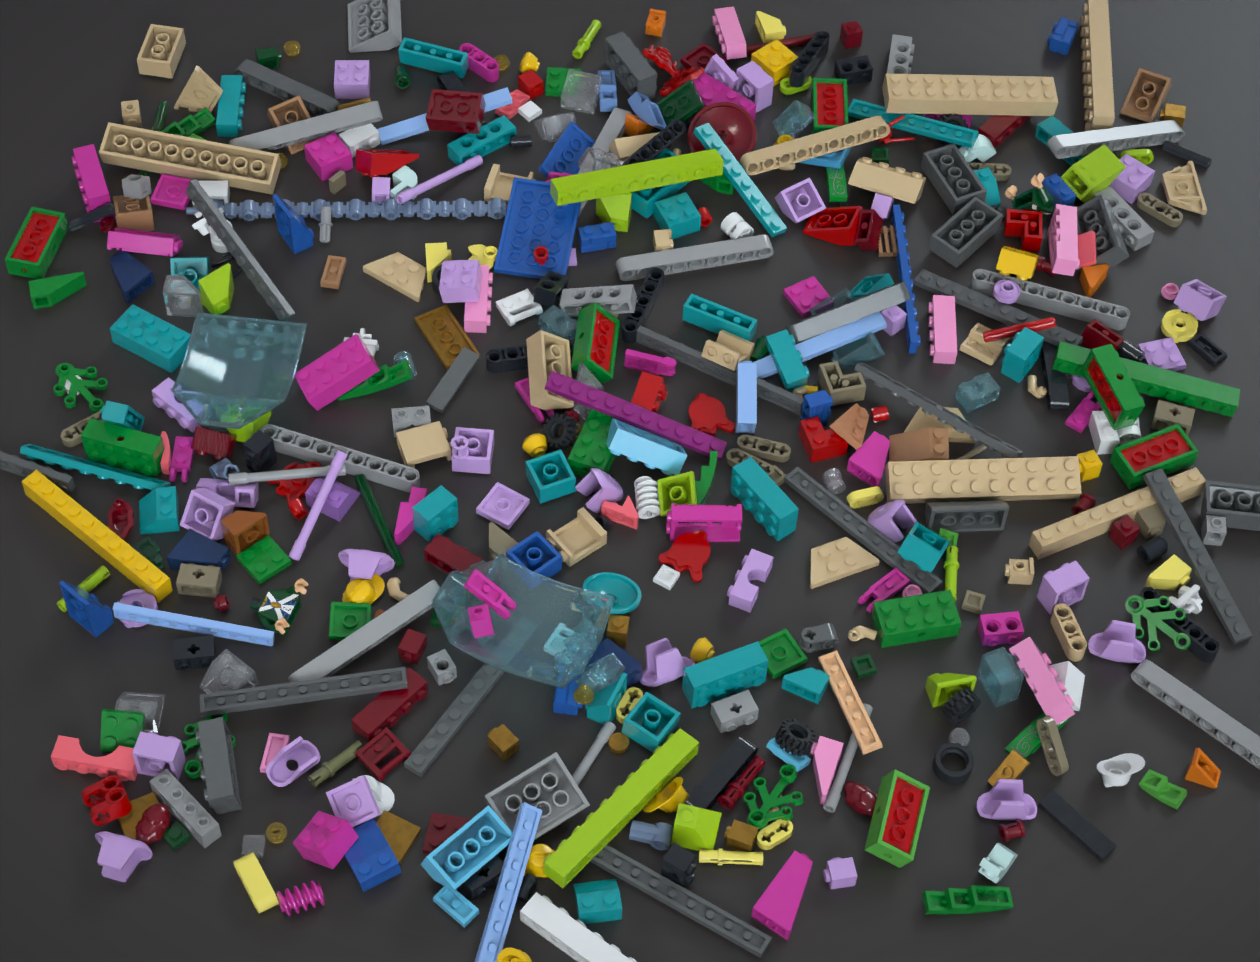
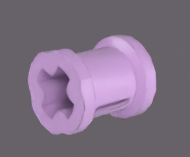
M464 436L454 437L451 440L452 456L458 461L465 460L469 455L467 450L468 440Z

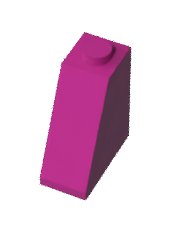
M874 431L849 458L847 471L872 487H880L890 440Z

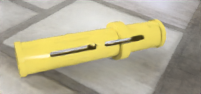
M718 848V850L699 849L698 863H717V865L721 866L722 864L762 866L763 852L724 851L723 848Z

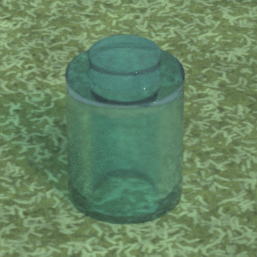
M406 351L398 352L393 358L394 364L396 365L404 360L409 362L411 375L414 378L417 370L411 354Z

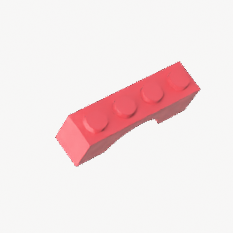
M58 735L51 754L53 765L59 770H75L81 774L92 773L104 778L115 775L121 781H135L138 774L132 755L134 748L118 746L109 755L93 757L82 750L78 738Z

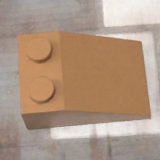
M1139 68L1120 114L1145 123H1153L1171 89V78Z
M300 96L273 106L267 112V117L273 128L311 118ZM321 137L286 146V148L293 155L304 150V145Z
M124 195L113 196L117 228L155 231L149 195L143 199L124 197Z
M927 427L889 436V462L949 460L948 428Z

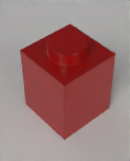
M531 69L518 76V89L529 95L531 100L544 93V81Z

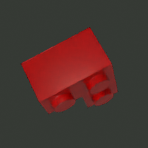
M1007 209L1004 219V236L1020 237L1021 250L1039 252L1043 239L1042 212Z
M642 371L631 403L657 413L662 401H665L668 395L664 378Z
M818 416L800 420L798 434L811 463L847 454L848 442L833 429L824 431Z

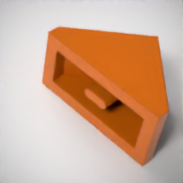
M627 113L625 116V134L628 136L648 134L655 128L636 115Z
M1102 264L1082 267L1079 280L1086 297L1091 298L1106 278L1110 265Z
M1195 748L1185 779L1213 789L1217 788L1221 770L1200 748Z

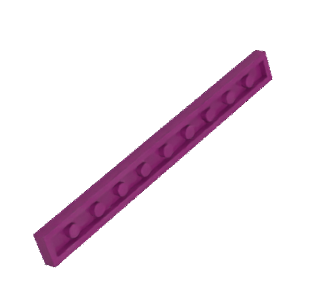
M551 371L544 388L547 391L710 457V451H718V461L721 460L727 444L723 440L555 371Z

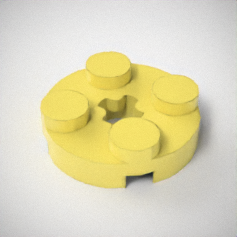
M1180 309L1168 311L1160 324L1164 335L1168 338L1172 337L1175 343L1189 341L1196 336L1198 321L1193 317V314L1189 312L1187 314L1183 313Z

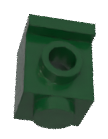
M258 47L255 48L258 64L271 70L280 68L279 61L282 60L280 50L277 51L276 47L260 50Z

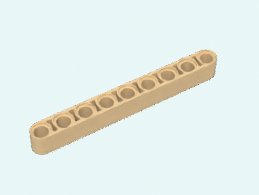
M874 116L746 153L741 157L740 163L748 175H756L884 138L889 134L890 127L881 116Z

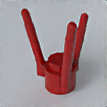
M902 115L899 118H896L895 120L889 122L888 126L890 127L894 125L895 123L904 119L905 116ZM890 127V132L886 137L877 139L878 142L883 141L884 144L890 142L912 141L914 137L890 139L889 137L892 136L891 129H893Z

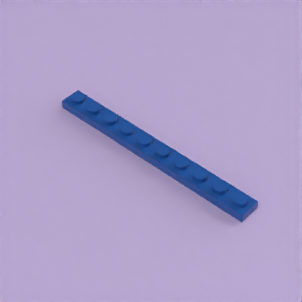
M893 205L891 220L892 226H894L897 247L896 259L899 282L905 281L911 299L902 302L903 311L907 313L905 330L908 353L916 354L921 338L920 335H917L919 323L915 321L917 308L913 307L915 293L911 291L913 290V279H910L911 265H908L910 255L909 252H906L908 240L904 238L906 235V225L902 223L904 222V212H901L900 205Z

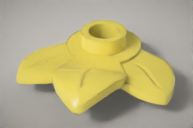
M482 244L468 247L472 254L468 260L478 259L480 265H489V270L493 267L498 252L496 247H486Z

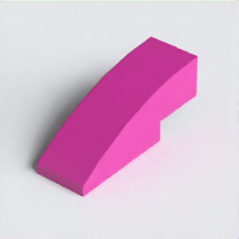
M412 487L409 502L400 503L394 532L396 545H400L414 530L412 507L428 496L427 488Z

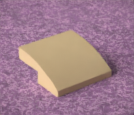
M977 323L970 330L969 336L961 344L959 350L992 366L1008 344L1010 338L985 342L983 333L992 329Z

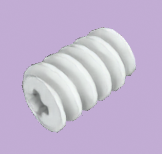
M648 476L637 478L634 481L636 511L639 518L649 519L660 514L658 483Z

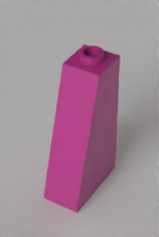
M794 851L754 905L751 917L788 940L811 873L813 861L807 855Z

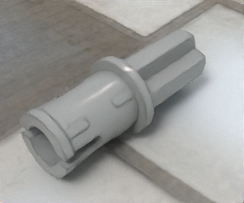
M321 207V218L318 223L320 226V242L328 243L330 242L331 227L333 226L331 223L332 208Z

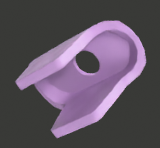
M593 468L590 469V473L575 488L585 496H589L600 489L586 503L587 508L595 513L601 512L604 500L609 502L621 501L623 499V489L609 474L601 469Z
M894 500L876 508L869 515L867 522L895 543L901 541L904 536L894 521L902 529L914 526L916 519L905 505L906 501Z
M345 549L338 554L341 563L348 567L350 582L356 578L372 579L374 574L381 576L382 573L392 570L395 565L394 560L389 555L381 552Z
M1112 620L1104 632L1093 635L1088 643L1090 653L1111 661L1141 663L1146 658L1145 646L1135 638L1136 625L1133 623Z
M663 638L646 645V669L643 671L640 682L648 687H657L674 681L683 676L684 668L694 665L695 662L687 657H682L676 647L672 648L669 640Z
M299 736L282 748L267 765V777L274 785L284 787L315 766L320 761V753L311 742L303 740ZM295 760L298 764L297 770H289L286 766L287 761Z
M998 779L991 791L982 794L977 800L978 813L980 816L988 819L1004 821L1030 820L1035 818L1037 814V806L1034 799L1023 791V780Z
M107 831L95 834L96 840L101 845L97 862L103 866L101 872L103 877L126 882L139 862L153 857L152 850L142 841Z

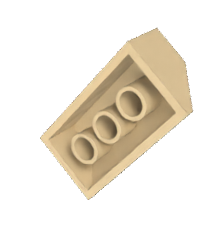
M862 157V159L859 158L856 161L848 184L915 204L921 198L926 177H922V174L918 172H905L906 169L892 168L887 163L879 162L878 164L872 162L870 158Z
M540 330L526 339L531 406L543 410L574 407V401L544 389L551 371L572 378L569 340Z

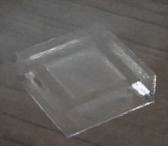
M244 835L242 857L253 852L256 858H264L265 835Z

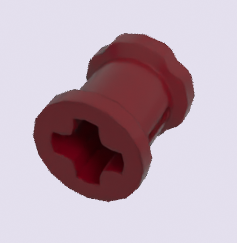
M1083 493L1079 498L1080 501L1074 504L1071 510L1074 515L1093 508L1096 505V500L1090 494Z
M1020 819L1015 820V823L1008 825L1000 824L998 826L1000 837L1005 843L1009 842V839L1026 836L1025 827Z

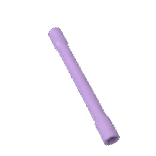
M476 155L434 178L397 194L396 201L399 204H403L449 179L482 165L483 159L480 155Z
M339 450L336 451L330 464V469L303 528L289 553V558L296 561L300 560L323 505L348 456L346 453Z

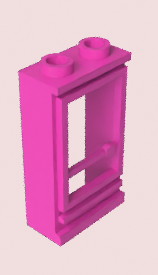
M115 228V231H108L107 249L112 250L116 248V250L122 249V251L162 256L170 255V257H173L182 250V240H180V235Z
M671 503V511H667L666 534H670V541H675L681 534L704 530L707 533L708 542H740L742 504H737V507H733L732 505L678 504L674 506V503ZM678 522H706V523H678Z

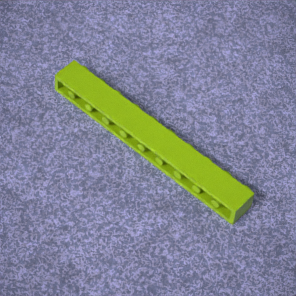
M716 149L564 176L551 179L550 194L556 205L560 206L722 175L724 160Z
M679 729L675 734L671 733L663 746H658L649 759H645L639 769L627 777L626 782L622 786H617L613 795L609 799H604L595 813L591 812L581 826H577L567 840L564 839L553 854L550 853L546 856L543 862V874L564 888L698 754L699 742L682 729Z

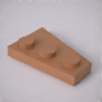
M855 403L829 427L858 450L863 443L869 414L866 409Z

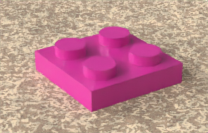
M162 174L150 199L151 204L186 210L190 200L186 190L189 182L193 179Z
M814 276L783 289L784 296L802 318L833 305V299Z

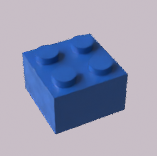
M538 531L506 551L507 565L531 590L562 570V556Z

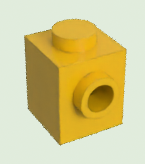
M1095 450L1077 454L1079 458L1080 481L1084 482L1099 477L1103 463Z

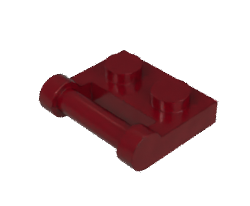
M387 727L355 754L379 782L385 779V775L401 761L407 760L411 755L410 751ZM396 749L399 753L379 769L376 764Z

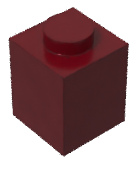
M858 21L842 23L840 40L845 49L861 46L863 30Z
M1126 515L1113 523L1109 538L1122 550L1136 541L1140 527Z
M408 629L398 647L399 658L406 663L418 665L427 647V635Z

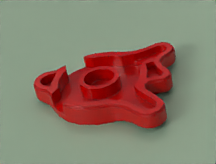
M650 45L648 49H643L641 53L655 62L659 68L664 69L673 77L678 75L676 69L677 62L674 61L672 63L670 60L672 55L666 48L658 46L656 49H653L654 45Z
M703 67L680 69L676 77L670 78L663 84L664 87L661 88L659 94L666 97L690 79L692 81L697 79L705 72Z
M705 393L696 395V399L690 404L688 410V417L692 424L691 428L710 436L716 435V429H721L728 433H732L735 430V424L727 418L725 407L719 400Z
M294 462L282 470L321 467L318 462L306 463V465ZM319 477L266 482L269 484H279L276 492L280 496L287 497L289 504L294 499L304 497L307 489Z
M697 530L681 534L675 539L672 547L667 552L659 555V563L662 565H672L674 570L680 573L688 570L692 581L701 582L703 577L702 568L708 562L711 551L707 540V533L704 530Z

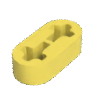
M875 486L851 492L847 496L849 506L855 509L877 504L883 500L884 495L881 488Z
M631 687L623 695L616 709V719L618 722L623 724L628 714L622 716V713L627 708L630 713L643 697V692L639 688ZM637 695V698L631 703L630 698Z
M778 819L761 829L756 839L758 847L762 850H770L789 839L793 832L792 822L790 820ZM780 826H782V828L787 827V832H785L784 830L779 831ZM763 836L765 838L770 837V842L762 841Z

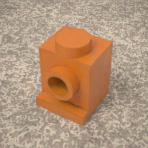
M649 10L645 34L662 37L666 24V11Z

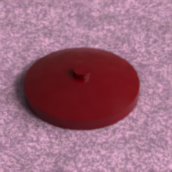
M730 102L710 104L700 110L691 121L688 130V144L692 153L706 150L693 131L696 127L707 123L712 126L740 165L741 157L746 153L752 152L755 148L757 141L755 123L751 115L737 104Z

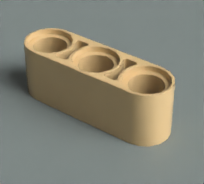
M1059 603L1054 607L1050 621L1066 657L1071 661L1077 662L1083 658L1087 642L1071 608L1067 604Z

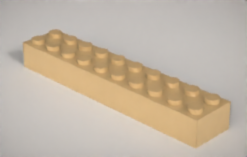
M1087 0V3L1083 5L1084 16L1080 17V26H1082L1080 37H1083L1081 40V49H1083L1081 60L1084 61L1082 72H1085L1082 83L1085 84L1083 96H1086L1084 99V108H1086L1084 120L1087 121L1085 131L1112 128L1115 112L1108 0Z
M886 73L882 86L886 113L1054 116L1058 105L1053 77Z
M108 122L99 150L103 163L187 179H197V181L228 180L229 187L272 195L281 168L280 156L276 153Z
M1078 456L888 462L885 466L887 503L894 500L906 501L905 504L951 501L968 502L972 500L1076 499L1082 494Z

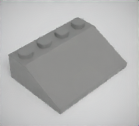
M355 0L347 4L348 45L350 53L385 51L401 45L400 0Z
M557 752L484 796L486 805L492 808L512 833L521 803L526 802L541 809L542 814L534 840L590 806Z

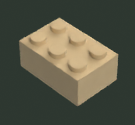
M150 25L137 57L139 74L173 78L186 45L184 28Z

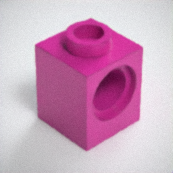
M488 603L469 607L468 613L474 639L493 635L494 629Z

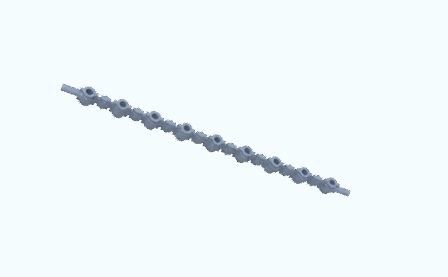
M429 198L417 201V205H414V202L411 201L401 205L395 199L382 201V205L375 201L368 202V205H365V201L359 199H352L350 202H346V205L343 202H333V205H330V202L317 199L315 202H311V206H308V203L305 202L297 203V206H294V202L283 199L299 217L305 218L310 214L311 218L318 221L321 218V207H331L332 217L340 218L343 217V214H346V218L352 220L365 218V214L372 218L379 217V214H382V218L395 220L397 217H400V214H403V217H414V213H417V217H421L424 220L436 217V213H439V216L442 217L450 216V213H453V217L460 220L471 217V213L478 217L485 216V213H488V217L501 219L506 216L508 207L506 200L501 198H493L491 201H488V204L480 200L474 201V204H471V201L459 198L453 201V205H450V202L447 201L439 202V205H436V201H432ZM212 200L218 209L222 207L224 210L222 214L229 219L236 218L239 215V219L253 221L255 218H258V215L266 219L272 218V215H275L274 206L269 202L262 203L259 206V202L245 200L240 202V206L233 202L226 203V206H223V203ZM186 207V214L198 212L197 207Z

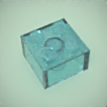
M1005 647L982 655L977 677L994 706L999 707L1017 700L1024 676L1022 671L1015 666L1012 655L1006 651Z

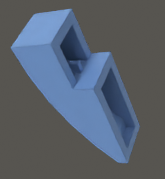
M598 70L600 112H612L617 107L614 70Z
M636 91L628 99L631 108L641 120L661 130L667 127L658 104L651 102L648 96Z

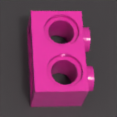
M1019 611L979 616L977 628L982 646L1021 642L1024 629Z

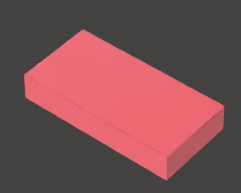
M1093 230L1078 235L1080 269L1097 264L1096 235Z

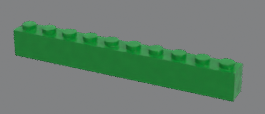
M1060 341L1054 354L1052 369L1085 378L1081 368L1091 349ZM1119 357L1122 364L1127 368L1129 377L1135 383L1137 391L1140 393L1232 417L1238 408L1240 389Z

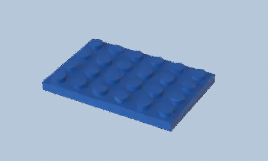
M514 177L494 272L541 279L550 270L566 276L582 201L557 206L550 194V182ZM539 246H543L548 250L549 260L546 261L544 266L534 261V250Z

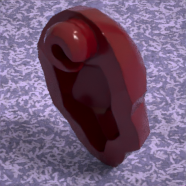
M121 498L115 499L107 513L108 528L123 540L128 538L130 531L134 527V513L128 502Z
M853 781L846 782L844 786L845 801L856 812L869 815L872 818L878 795L872 792L865 784H858Z
M154 804L144 811L142 818L135 827L136 840L150 845L161 839L165 830L169 827L171 819L170 810L166 804Z

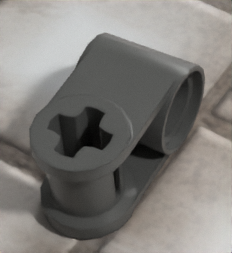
M832 623L804 628L799 641V647L805 653L831 649L839 644V639Z

